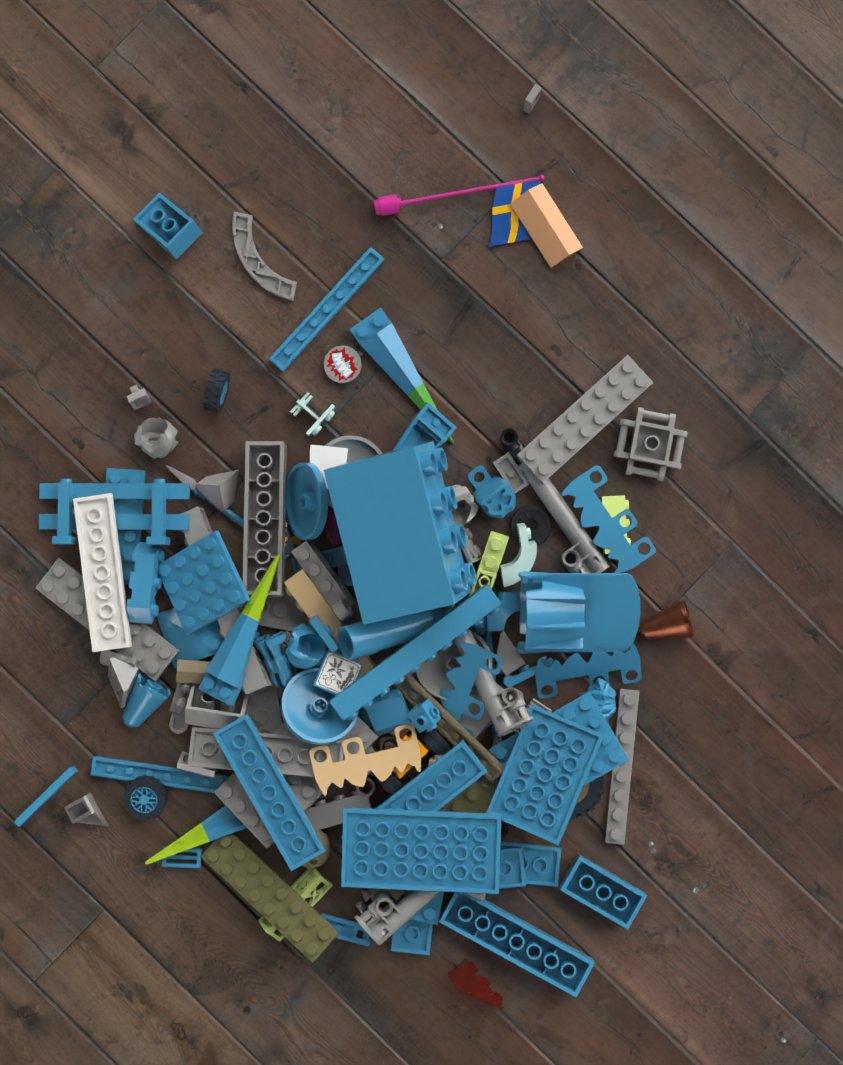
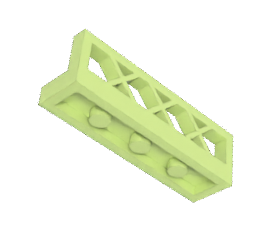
M308 868L291 887L303 899L310 897L308 903L313 907L333 884L324 878L316 868ZM321 882L325 884L321 889L316 890V887ZM262 916L258 920L265 932L279 942L285 937L280 932L278 934L274 932L276 928L265 917Z

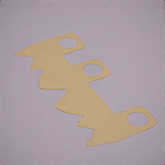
M406 724L395 728L394 732L398 747L365 755L360 737L346 739L342 742L345 760L335 763L332 762L328 746L322 745L311 748L309 755L315 780L323 795L326 796L327 788L331 783L342 788L344 779L353 785L364 787L369 770L381 782L391 775L395 766L402 773L409 763L420 772L421 752L414 726ZM404 728L412 732V737L408 741H403L399 736L400 731ZM350 742H357L360 749L358 753L350 754L347 751V745ZM317 750L326 752L327 758L324 762L320 763L314 759V754Z

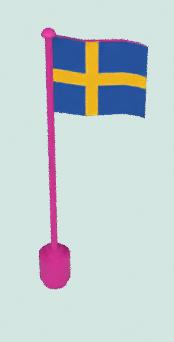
M540 174V177L401 201L400 197L397 198L396 194L378 197L377 200H374L375 213L381 216L397 214L404 204L496 188L492 207V235L488 247L531 240L532 238L510 203L527 190L539 185L545 178Z

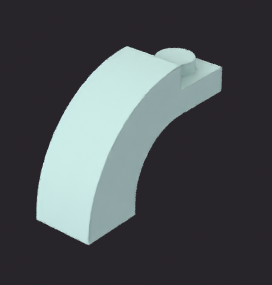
M525 523L517 524L520 545L517 556L511 562L500 565L501 579L504 587L519 582V572H529L536 559L537 543L535 540L528 541V539H531L530 527L526 528Z

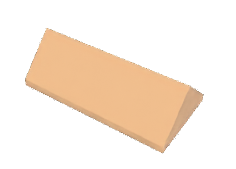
M543 184L527 190L510 203L550 268L583 248Z

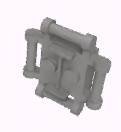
M638 407L635 421L620 419L619 425H621L617 449L614 451L613 457L628 459L625 474H637L657 478V481H663L666 467L681 470L682 450L688 432L674 428L676 414L670 413L667 415ZM642 418L668 422V425L663 426L642 422ZM628 427H633L630 451L627 453L624 452ZM674 435L677 436L673 461H669ZM634 461L659 465L660 468L659 471L633 465Z

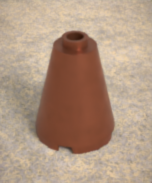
M685 600L678 601L643 620L642 625L639 626L641 636H645L647 640L691 638L695 636Z

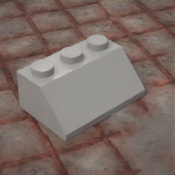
M192 683L185 708V724L222 729L247 714L250 695H246L242 690L234 705L229 706L199 690L200 684Z

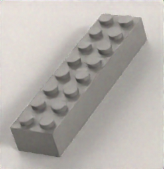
M246 441L243 584L249 597L254 593L276 555H280L281 558L267 598H284L287 445L284 441Z

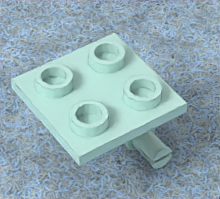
M307 392L301 400L298 399L296 401L297 404L289 412L296 417L302 409H305L317 421L306 432V435L308 437L311 435L315 437L322 429L321 424L323 421L328 422L335 415L333 411L335 406L331 404L319 418L306 406L313 398Z

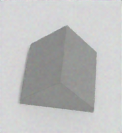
M113 657L109 660L108 678L120 707L124 708L129 699L139 668Z

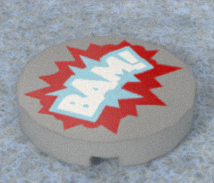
M345 345L336 346L325 356L324 370L327 376L334 382L340 384L350 383L360 374L362 368L361 358L353 348Z

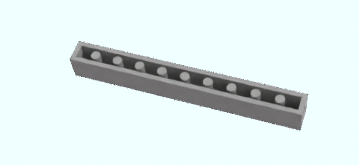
M197 506L181 513L190 515L189 530H181L186 537L184 539L186 547L213 532L204 508ZM242 606L217 619L220 626L218 630L222 638L225 639L243 610ZM254 642L241 689L246 695L254 694L272 686L268 673L262 663L263 660L259 650L255 647Z

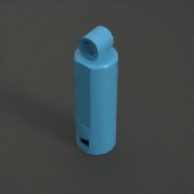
M436 608L363 625V621L342 626L338 630L340 650L343 656L350 661L402 646L441 618L444 611L443 609Z

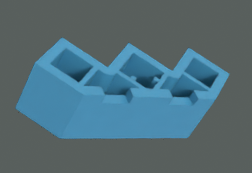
M138 542L133 552L132 561L135 562L134 572L130 573L129 588L132 590L131 599H127L129 623L152 624L155 616H158L159 607L156 605L155 595L162 585L161 578L158 575V568L165 558L161 545H147L146 542Z

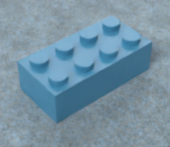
M578 853L559 885V889L626 929H629L647 897L644 891Z

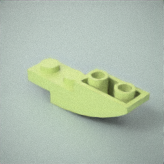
M494 531L490 532L476 573L477 582L476 585L472 586V592L469 596L485 584H488L492 589L509 536Z

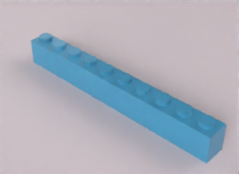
M485 584L332 697L329 702L343 721L346 718L348 721L358 714L357 710L361 707L364 709L374 703L373 698L378 695L382 697L390 691L388 687L392 684L398 685L406 679L404 676L407 673L411 672L413 674L419 670L422 662L425 660L429 662L437 656L436 652L441 648L443 651L453 644L451 642L456 637L460 639L468 633L467 629L472 625L474 627L480 625L484 621L483 617L487 614L493 615L500 609L498 606L502 603L490 586Z

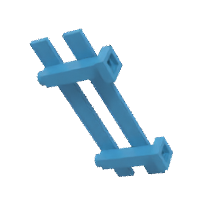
M60 479L58 483H40L39 499H58V514H39V529H57V536H52V544L77 545V537L72 536V529L77 530L75 514H72L74 498L108 493L113 494V499H152V514H115L117 530H151V537H146L147 545H170V537H166V530H189L190 527L189 514H166V499H190L189 483H165V479H154V483H72V479Z

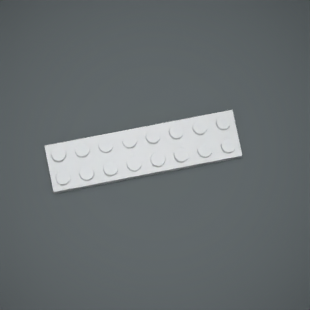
M108 493L74 498L73 503L92 652L132 647L113 494Z

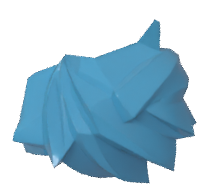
M305 624L292 627L291 637L287 640L288 646L284 652L288 656L287 660L294 667L301 669L320 666L326 653V644L317 631L312 629L311 625L306 626Z
M597 678L595 685H591L588 691L580 693L579 697L590 691L608 722L616 711V691L605 680Z

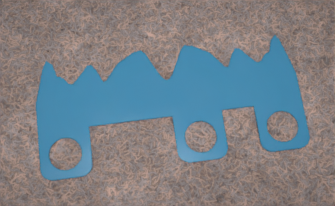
M596 465L574 479L561 495L569 494L575 496L573 507H583L581 514L582 527L599 526V531L593 539V543L601 548L612 549L608 558L619 560L615 573H622L633 569L655 554L656 548L648 537H643L632 545L629 544L624 534L637 526V520L628 509L623 510L613 518L610 516L594 492L595 489L608 480L602 468ZM593 471L601 473L602 480L599 483L591 482L590 474ZM628 515L631 517L632 523L629 527H622L619 520L621 516ZM643 542L650 545V552L646 555H642L638 551L639 544Z
M459 642L464 648L466 655L456 658L461 667L453 668L446 674V677L454 685L455 690H440L439 695L448 699H440L445 710L458 722L462 713L479 720L482 717L485 705L469 696L479 669L482 668L497 675L502 667L503 659L478 645ZM493 657L497 659L498 667L496 669H490L487 666L486 661L488 658ZM471 703H477L480 706L479 714L474 715L470 713L468 707ZM464 727L474 737L473 731Z
M633 643L630 650L625 654L616 649L613 656H610L605 651L594 650L588 663L578 653L567 658L563 665L558 660H555L550 667L543 665L542 661L538 660L535 673L538 697L540 699L555 697L558 694L556 681L589 675L591 686L594 685V678L603 676L605 681L610 684L608 672L620 669L624 684L641 681L640 655L635 644ZM634 670L638 673V676L634 680L626 679V673ZM546 685H550L553 687V692L550 695H543L541 689Z

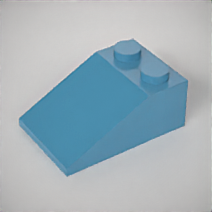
M158 193L133 219L176 260L203 233L193 219L161 193Z

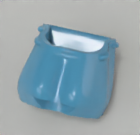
M482 465L468 473L467 477L476 489L473 493L474 500L484 510L486 515L502 519L508 512L514 510L516 496L508 481L500 476L491 478ZM482 472L484 474L483 481L476 482L474 480L475 473Z

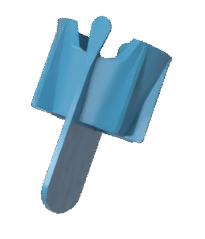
M519 572L518 576L521 582L520 634H525L526 638L525 642H518V647L515 650L517 653L593 652L594 650L614 652L616 649L625 652L629 650L635 640L641 615L638 586L632 575L627 573Z

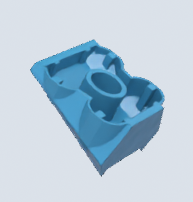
M390 689L382 697L376 696L372 699L374 703L366 708L377 736L392 732L398 726L412 724L407 714L409 709L399 689Z

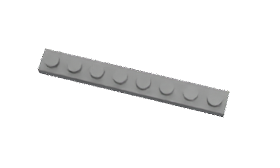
M619 689L615 736L629 761L611 770L605 843L625 844L639 690Z

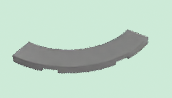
M234 212L232 221L234 244L244 268L265 290L280 298L294 302L297 282L273 272L264 263L256 250L252 235L253 215Z

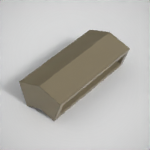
M178 659L176 682L201 684L206 674L205 670L210 662Z

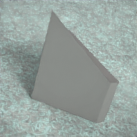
M239 470L206 476L195 487L218 509L224 512L235 501Z
M91 793L64 807L73 824L85 823L108 826Z

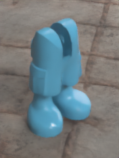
M279 632L272 636L269 634L263 635L254 640L255 647L264 657L262 663L269 674L272 684L276 688L286 687L293 678L291 664L287 660L288 656L285 653H281V644L287 638L285 632Z

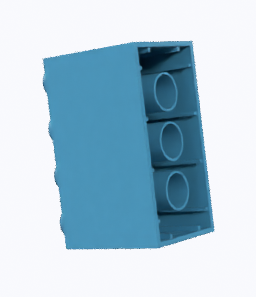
M433 441L324 469L363 625L454 605L472 592L470 586L476 585L477 580L474 566L471 562L464 563L461 548L467 546L465 530L461 524H454L451 510L457 509L456 494L452 486L445 487L441 473L448 469L447 458L442 448L435 449Z

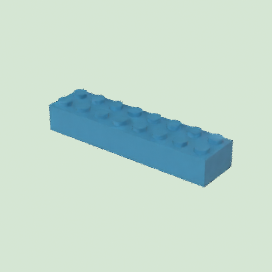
M452 892L439 916L440 923L574 997L578 996L595 964L593 958L486 899L481 900L467 895L465 892Z

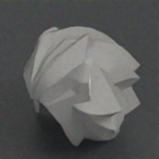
M154 417L148 418L138 426L137 432L134 434L135 444L140 446L142 451L153 459L158 457L164 458L177 446L178 441L175 440L178 431L165 419L160 417L156 419Z
M453 485L452 487L457 498V509L451 510L454 524H461L463 526L466 523H470L472 518L477 515L479 506L474 502V496L470 494L466 486Z

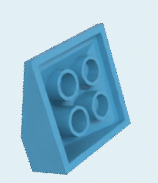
M174 608L158 613L157 619L163 637L180 650L172 661L174 668H177L178 659L198 661L215 655L225 640L219 633L218 628L220 626L218 620L191 635H186Z

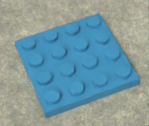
M219 531L208 534L159 564L158 574L186 635L195 633L251 600Z

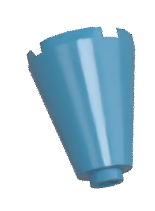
M139 673L134 681L122 716L124 724L130 728L139 727L169 698L171 694L170 689L167 687L165 690L162 687L164 683L159 679L154 681L148 675L144 674L141 676V673Z

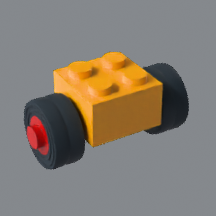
M433 729L429 732L424 730L417 733L419 738L426 744L424 745L417 738L421 758L428 750H432L436 755H444L452 748L438 730ZM412 732L406 733L400 738L403 741H408L412 737ZM408 763L402 773L395 766L391 775L383 782L379 781L374 774V778L380 784L378 787L386 795L389 793L392 796L405 785L400 779L413 766Z

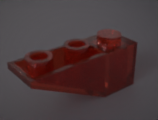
M465 959L448 973L449 979L461 993L497 1008H504L502 1003L503 997L498 991H492L490 988L491 983L485 976L481 977L477 973L479 969L473 961L468 962Z

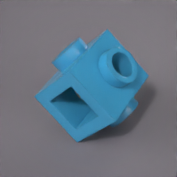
M429 698L414 706L407 713L412 725L419 733L427 730V732L437 727L436 723L441 719L438 709Z

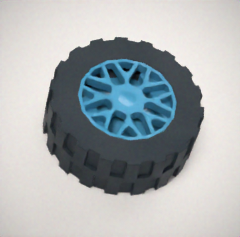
M215 368L212 370L204 392V410L220 413L228 394L230 372Z
M143 775L136 777V779H133L128 784L123 794L125 809L134 818L140 820L156 818L158 814H161L168 800V792L165 789L164 783L162 784L161 780L154 778V776Z

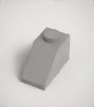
M504 631L499 635L496 655L503 659L499 672L500 675L504 673L507 676L524 665L525 661L515 651L516 648ZM495 659V661L497 662V664H495L494 666L497 668V667H498V661H497V659Z

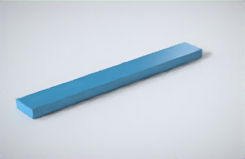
M370 247L273 353L269 360L284 372L385 259Z
M93 756L90 773L91 776L132 781L136 777L143 775L154 776V778L161 780L160 782L168 787L214 793L231 776L218 773L214 777L203 776L202 774L186 772L176 767Z

